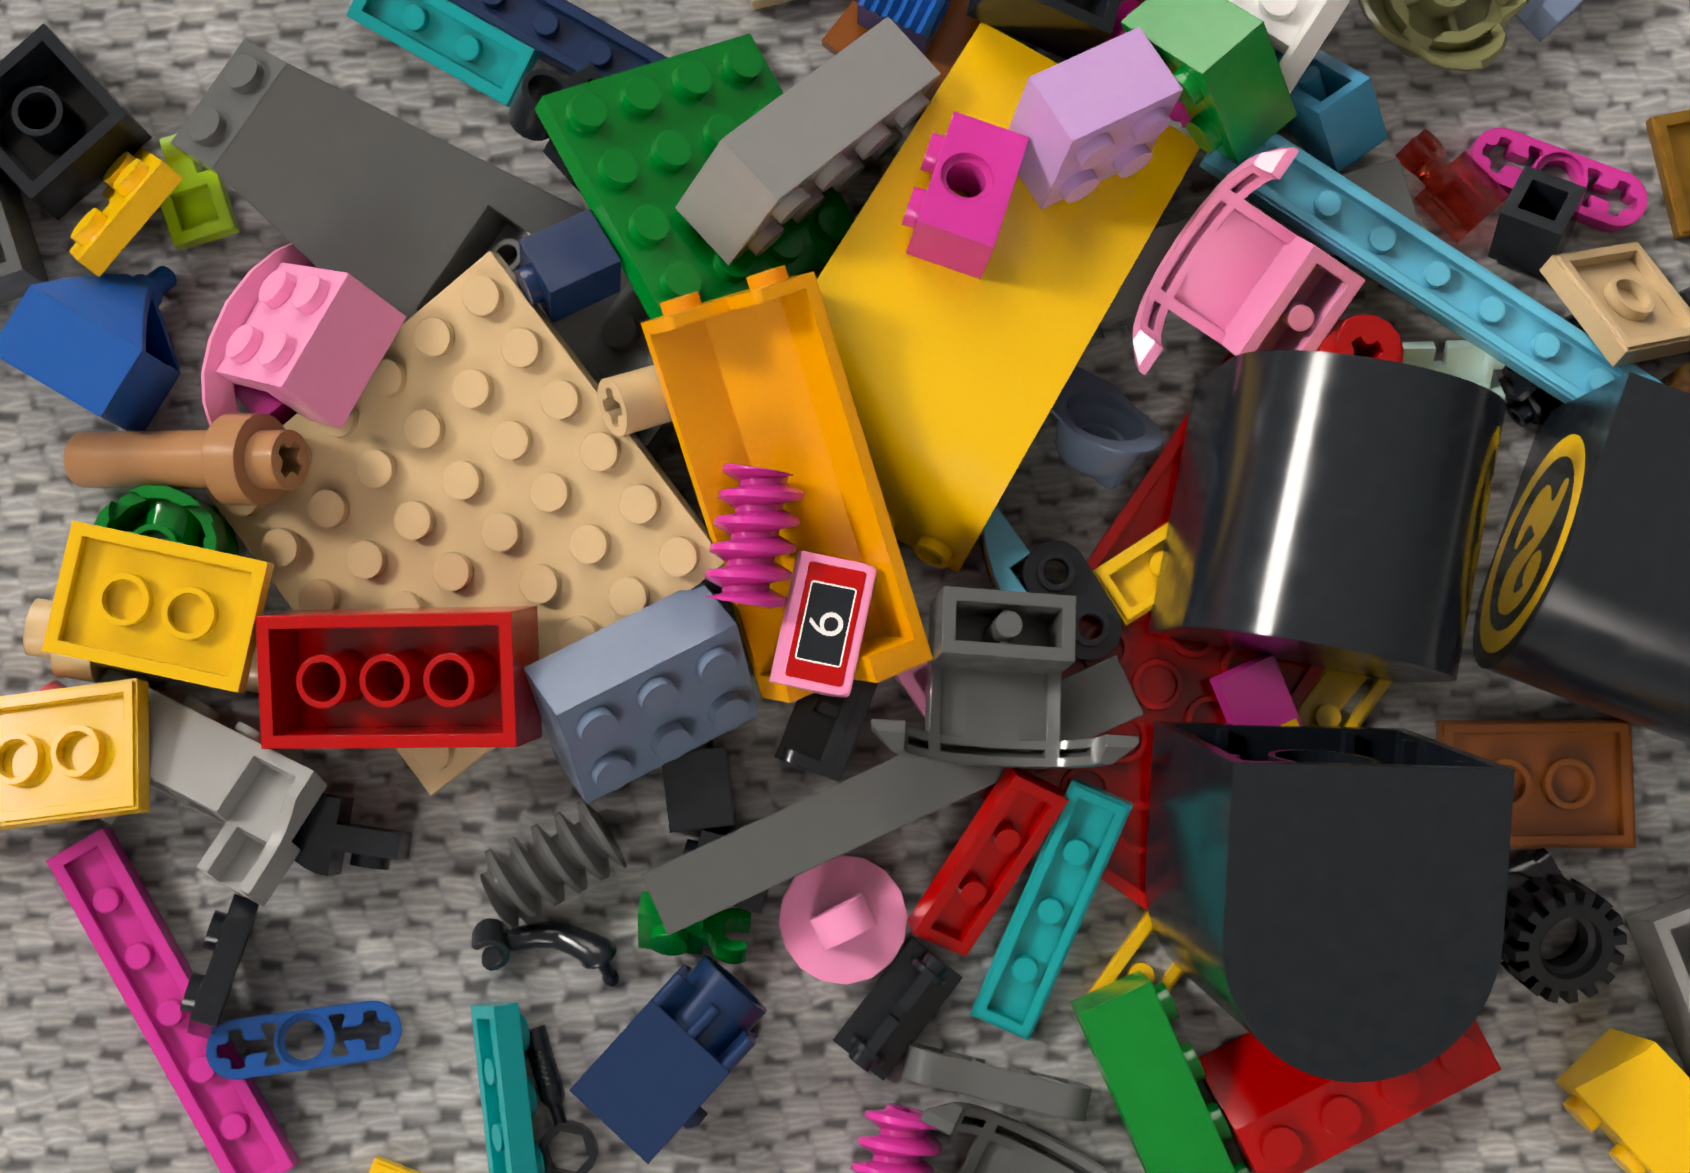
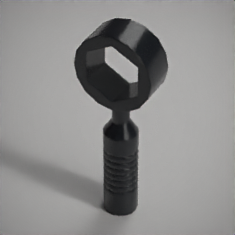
M544 1024L529 1029L530 1042L526 1051L528 1053L527 1057L531 1064L530 1067L534 1075L535 1084L537 1085L540 1101L550 1109L554 1126L546 1132L539 1144L544 1160L545 1173H588L594 1166L598 1155L597 1140L592 1130L583 1123L566 1120L562 1107L565 1091L560 1074L558 1073L559 1070L555 1062L554 1053L552 1052L546 1026ZM560 1131L583 1136L589 1158L577 1171L556 1168L553 1165L548 1144Z

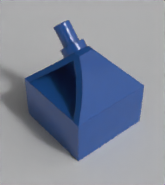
M158 266L147 275L136 274L133 277L129 274H103L100 277L97 275L31 284L0 332V359L126 431L146 430L181 374L178 360L159 309L163 295L175 287L177 283L176 276L170 268Z

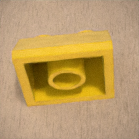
M1609 1028L1556 1080L1558 1085L1569 1095L1562 1105L1589 1132L1593 1133L1599 1127L1615 1144L1608 1151V1154L1626 1173H1690V1078L1656 1042Z

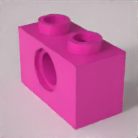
M954 111L946 136L935 132L932 133L921 165V171L932 174L927 190L914 186L901 225L913 228L914 230L906 254L981 279L994 249L1029 137ZM951 189L962 190L969 194L971 197H961L955 194Z

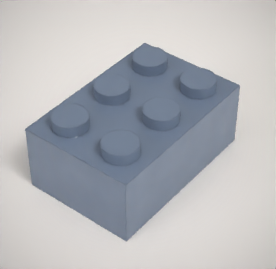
M703 582L692 590L677 591L524 667L553 753L586 804L620 789L625 784L681 757L683 754L727 731L737 728L759 715L738 626L717 599L705 597L713 594Z

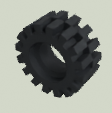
M1551 875L1550 883L1540 876L1531 879L1530 883L1533 888L1531 893L1521 886L1516 888L1511 894L1519 902L1514 908L1506 904L1505 918L1508 920L1504 926L1501 956L1503 961L1500 963L1504 969L1537 997L1540 995L1546 1001L1556 1004L1559 997L1567 1004L1579 1002L1577 990H1580L1588 998L1598 994L1599 991L1594 985L1598 978L1609 985L1615 978V975L1609 972L1607 967L1610 962L1622 966L1625 955L1618 951L1615 946L1627 945V934L1618 928V926L1624 924L1623 919L1618 912L1612 909L1613 905L1583 883L1573 878L1569 881L1562 875ZM1564 919H1575L1577 922V933L1571 946L1558 957L1544 959L1541 955V945L1547 932L1556 923Z

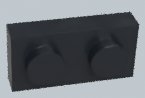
M234 894L228 913L215 910L202 946V948L214 951L205 975L196 972L192 973L180 1007V1011L191 1014L187 1031L189 1034L208 1039L211 1034H215L216 1028L219 1025L259 908V904L246 897Z

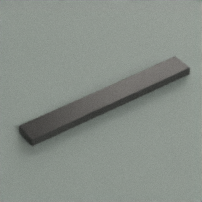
M1117 655L1062 680L1060 740L1094 738L1144 714ZM899 755L641 875L667 934L671 935L997 783L1006 768L951 764Z

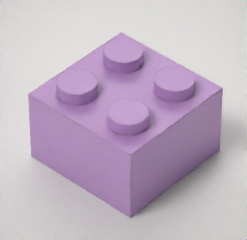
M1140 27L1028 78L1008 130L1029 137L1018 175L1041 210L1063 199L1067 203L1077 202L1090 194L1098 186L1099 182L1117 173L1120 178L1129 177L1141 170L1152 159L1153 154L1151 150L1159 135L1170 125L1171 118L1169 116L1183 88Z

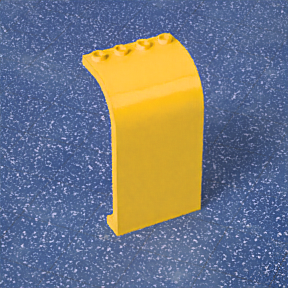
M983 22L980 23L930 101L931 103L921 115L817 279L895 537L912 547L917 557L928 565L940 569L947 567L956 573H959L1018 466L1200 149L1192 137L1169 125L1159 135L1151 150L1153 154L1152 159L1141 170L1126 178H1120L1117 173L1099 182L1098 186L1090 194L1077 202L1067 203L1063 199L1042 210L1019 175H1017L994 249L981 279L906 254L914 229L901 224L914 186L927 190L932 174L921 171L920 168L932 133L935 132L946 136L954 111L1008 130L1028 78L1058 64ZM951 189L955 194L961 197H971L969 194L962 190Z

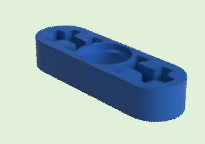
M364 1001L232 1019L220 1024L216 1028L215 1034L209 1036L206 1045V1057L214 1072L232 1080L374 1061L384 1058L395 1049L401 1037V1022L395 1010L380 1001ZM367 1012H376L378 1022H389L391 1027L390 1035L380 1038L378 1049L367 1050L366 1043L362 1039L344 1041V1045L348 1054L338 1057L332 1056L335 1045V1033L328 1019L330 1016L341 1014L345 1016L342 1029L362 1025L363 1014ZM300 1021L315 1022L322 1028L325 1035L323 1049L317 1056L308 1060L294 1058L289 1054L285 1046V1037L288 1030ZM278 1024L274 1037V1046L281 1061L279 1065H265L268 1052L254 1053L246 1056L245 1067L241 1069H233L231 1059L219 1058L218 1048L229 1043L230 1032L242 1030V1035L247 1041L264 1040L266 1035L262 1029L263 1025Z

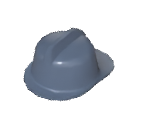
M1075 366L1050 410L1057 418L1055 444L1059 457L1067 465L1087 474L1107 489L1119 486L1127 472L1135 465L1140 454H1149L1159 449L1164 438L1160 427L1147 415L1139 411L1114 384L1078 366Z

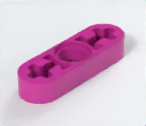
M1493 128L1487 130L1470 146L1466 155V168L1470 177L1478 185L1506 196L1510 195L1523 169L1512 165H1505L1498 173L1490 170L1491 159L1482 155V153L1490 152L1496 145L1505 148L1503 153L1504 159L1521 166L1531 155L1536 160L1530 167L1540 171L1545 166L1560 167L1568 174L1570 182L1587 187L1588 177L1594 179V182L1588 188V191L1607 195L1613 189H1619L1622 191L1620 201L1629 205V209L1624 208L1615 216L1608 213L1609 202L1593 195L1583 201V206L1581 205L1576 222L1604 232L1613 233L1626 229L1643 215L1647 207L1646 189L1642 182L1634 175L1511 129Z

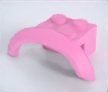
M1281 147L1259 153L1244 161L1216 186L1179 233L1149 283L1140 302L1133 325L1132 339L1135 364L1140 373L1146 375L1164 349L1161 344V334L1168 310L1223 345L1236 356L1243 353L1266 350L1316 351L1366 280L1316 245L1297 236L1245 200L1250 193L1264 183L1273 179L1280 180L1298 154V149L1295 147Z
M292 243L274 250L246 274L229 296L209 336L201 371L202 403L209 427L222 415L240 413L234 391V384L268 392L307 420L342 429L406 316L351 274L317 268Z

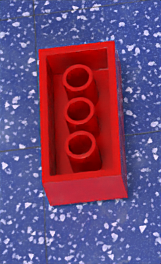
M537 606L290 610L255 616L261 749L518 747L542 737V719L524 667L539 660Z

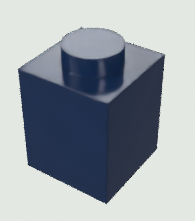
M590 209L519 240L521 267L514 271L517 283L532 306L540 303L551 323L620 292L621 260Z

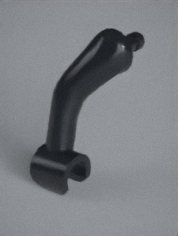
M488 918L476 924L472 932L473 949L479 950L484 946H489L482 953V965L489 971L504 967L509 961L510 951L531 948H554L578 959L586 969L599 968L606 985L612 987L619 982V975L610 963L616 954V945L606 937L577 926L549 921L517 926L510 930L501 920Z

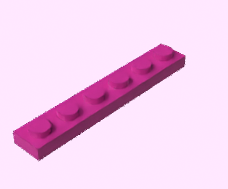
M102 827L46 860L221 1173H285L299 1164L300 1161L254 1079L232 1080L218 1075L207 1061L206 1045L208 1039L187 1033L191 1014L180 1011V1007L193 971L111 827ZM231 1038L229 1043L219 1046V1058L231 1059L233 1069L245 1067V1063Z

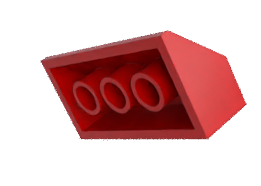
M1476 1019L1457 1042L1429 1063L1409 1073L1374 1082H1339L1302 1072L1274 1055L1249 1032L1198 1058L1206 1076L1203 1082L1213 1102L1215 1101L1222 1111L1231 1131L1232 1139L1249 1173H1302L1501 1070Z

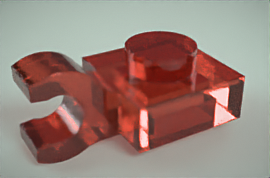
M1426 128L1416 137L1412 138L1395 155L1396 158H1399L1400 163L1426 186L1414 200L1456 243L1460 242L1509 196L1466 151H1463L1454 161L1450 162L1441 142Z

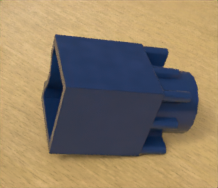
M704 955L692 970L684 964L678 969L569 1091L638 1156L649 1164L682 1126L685 1129L698 1126L708 1113L701 1105L754 1047L759 1033L753 1027L764 1016L767 1009L732 973L712 957Z

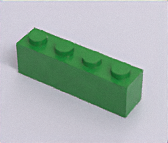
M1138 970L1070 1001L1073 1012L1145 1173H1249L1242 1161L1232 1165L1223 1142L1232 1138L1231 1131L1218 1104L1215 1101L1207 1105L1205 1104L1196 1083L1206 1078L1203 1067L1189 1041L1182 1045L1178 1043L1170 1022L1179 1019V1014L1163 982L1153 986L1151 980Z

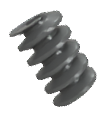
M583 799L577 802L578 823L573 824L560 811L554 814L557 834L550 836L538 824L531 826L533 847L528 849L515 836L509 838L508 844L511 857L509 860L504 861L491 848L485 851L488 871L480 874V879L491 905L505 926L510 930L519 926L518 908L531 918L542 913L541 895L555 906L565 901L563 881L571 889L580 893L586 890L588 886L586 869L601 881L610 877L609 856L620 866L627 868L623 854L600 813L595 811L589 804H586Z

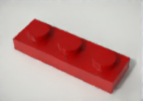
M1006 768L907 919L912 933L966 957L1069 802L1063 790L1020 768Z

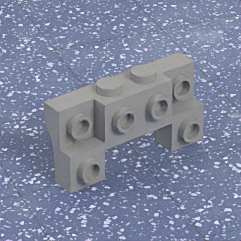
M108 668L98 683L131 678ZM149 688L150 787L224 825L197 865V868L212 880L265 907L301 851L291 841L328 785L315 771L272 749H261V733L254 728L238 722L232 730L218 723L221 716L204 703L188 696L184 703L180 704ZM117 816L98 819L112 825Z

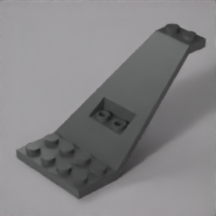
M246 39L242 41L171 141V144L183 154L222 177L317 268L351 274L404 314L406 319L403 323L487 252L499 253L506 264L509 263L512 257L517 256L514 263L509 266L514 273L516 269L521 267L519 240L584 211L281 60ZM622 267L620 292L552 323L598 385L604 378L654 365L641 326L642 322L648 321L650 318ZM538 303V306L544 312L542 306L540 305V303ZM668 422L634 433L655 459L675 428L673 422Z

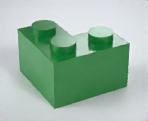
M1145 0L1121 21L1125 33L1138 27L1142 29L1183 88L1179 101L1185 105L1190 120L1186 123L1187 130L1196 144L1207 153H1213L1217 150L1239 165L1297 116L1264 21L1229 0Z

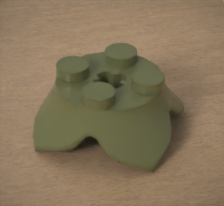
M1358 0L1364 16L1378 34L1397 45L1404 55L1420 57L1427 63L1442 69L1464 72L1482 70L1503 53L1508 41L1505 31L1507 22L1530 2V0Z

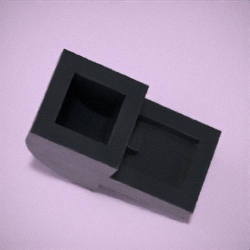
M322 793L291 842L301 850L295 858L298 864L311 872L332 876L341 874L345 852L352 853L350 865L389 870L391 859L400 860L409 857L412 833L352 824L350 819L354 798Z

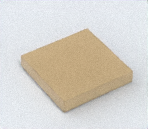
M1638 242L1552 255L1539 270L1612 367L1690 352V307Z

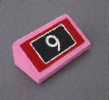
M806 551L797 552L769 682L825 696L847 698L850 695L876 577L875 566Z

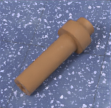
M236 413L218 417L208 430L79 431L72 435L66 444L64 467L69 479L75 485L82 488H136L142 485L169 486L174 489H209L218 501L226 505L266 506L280 499L286 489H295L303 483L309 468V453L303 437L294 430H285L275 417L265 413Z

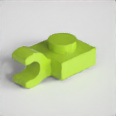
M176 134L159 139L167 165L183 177L182 181L161 204L174 247L183 251L239 233L240 228L224 179L211 170L202 172L201 164L173 146L171 141Z

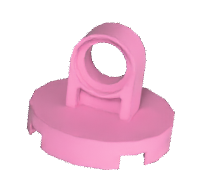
M842 854L794 877L782 898L779 926L786 950L802 970L824 982L848 985L871 979L892 963L904 942L908 915L902 892L886 870L866 858Z

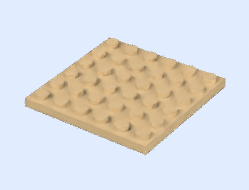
M493 251L487 252L401 325L342 429L307 420L298 413L283 425L285 430L298 432L303 437L308 448L309 468L305 480L299 487L286 489L280 499L266 506L226 505L218 501L209 489L205 491L256 560L274 564L271 581L293 610L537 606L539 660L677 591L692 590L700 583L707 581L705 579L707 570L721 568L723 565L722 559L709 552L712 541L706 526L637 435L631 433L618 437L608 429L599 409L597 382L538 304L531 305L518 285L513 271L500 254ZM496 747L396 748V750L431 796L461 776Z

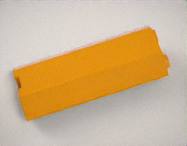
M783 265L746 277L749 289L702 303L697 291L659 303L663 316L642 322L641 326L712 543L731 539L729 534L714 526L715 517L735 513L734 508L718 499L720 490L739 487L740 485L739 482L722 473L725 463L753 466L793 474V476H788V483L805 492L803 500L784 503L783 509L800 518V526L779 530V535L795 544L796 550L795 553L775 556L774 562L792 572L791 579L798 551L860 562L876 567V577L854 680L879 683L932 660L931 650L814 271L789 277L786 266ZM722 560V567H726V563L724 562V560ZM791 579L771 583L770 588L787 598ZM731 602L762 698L791 703L812 694L813 692L769 682L785 606L765 608Z

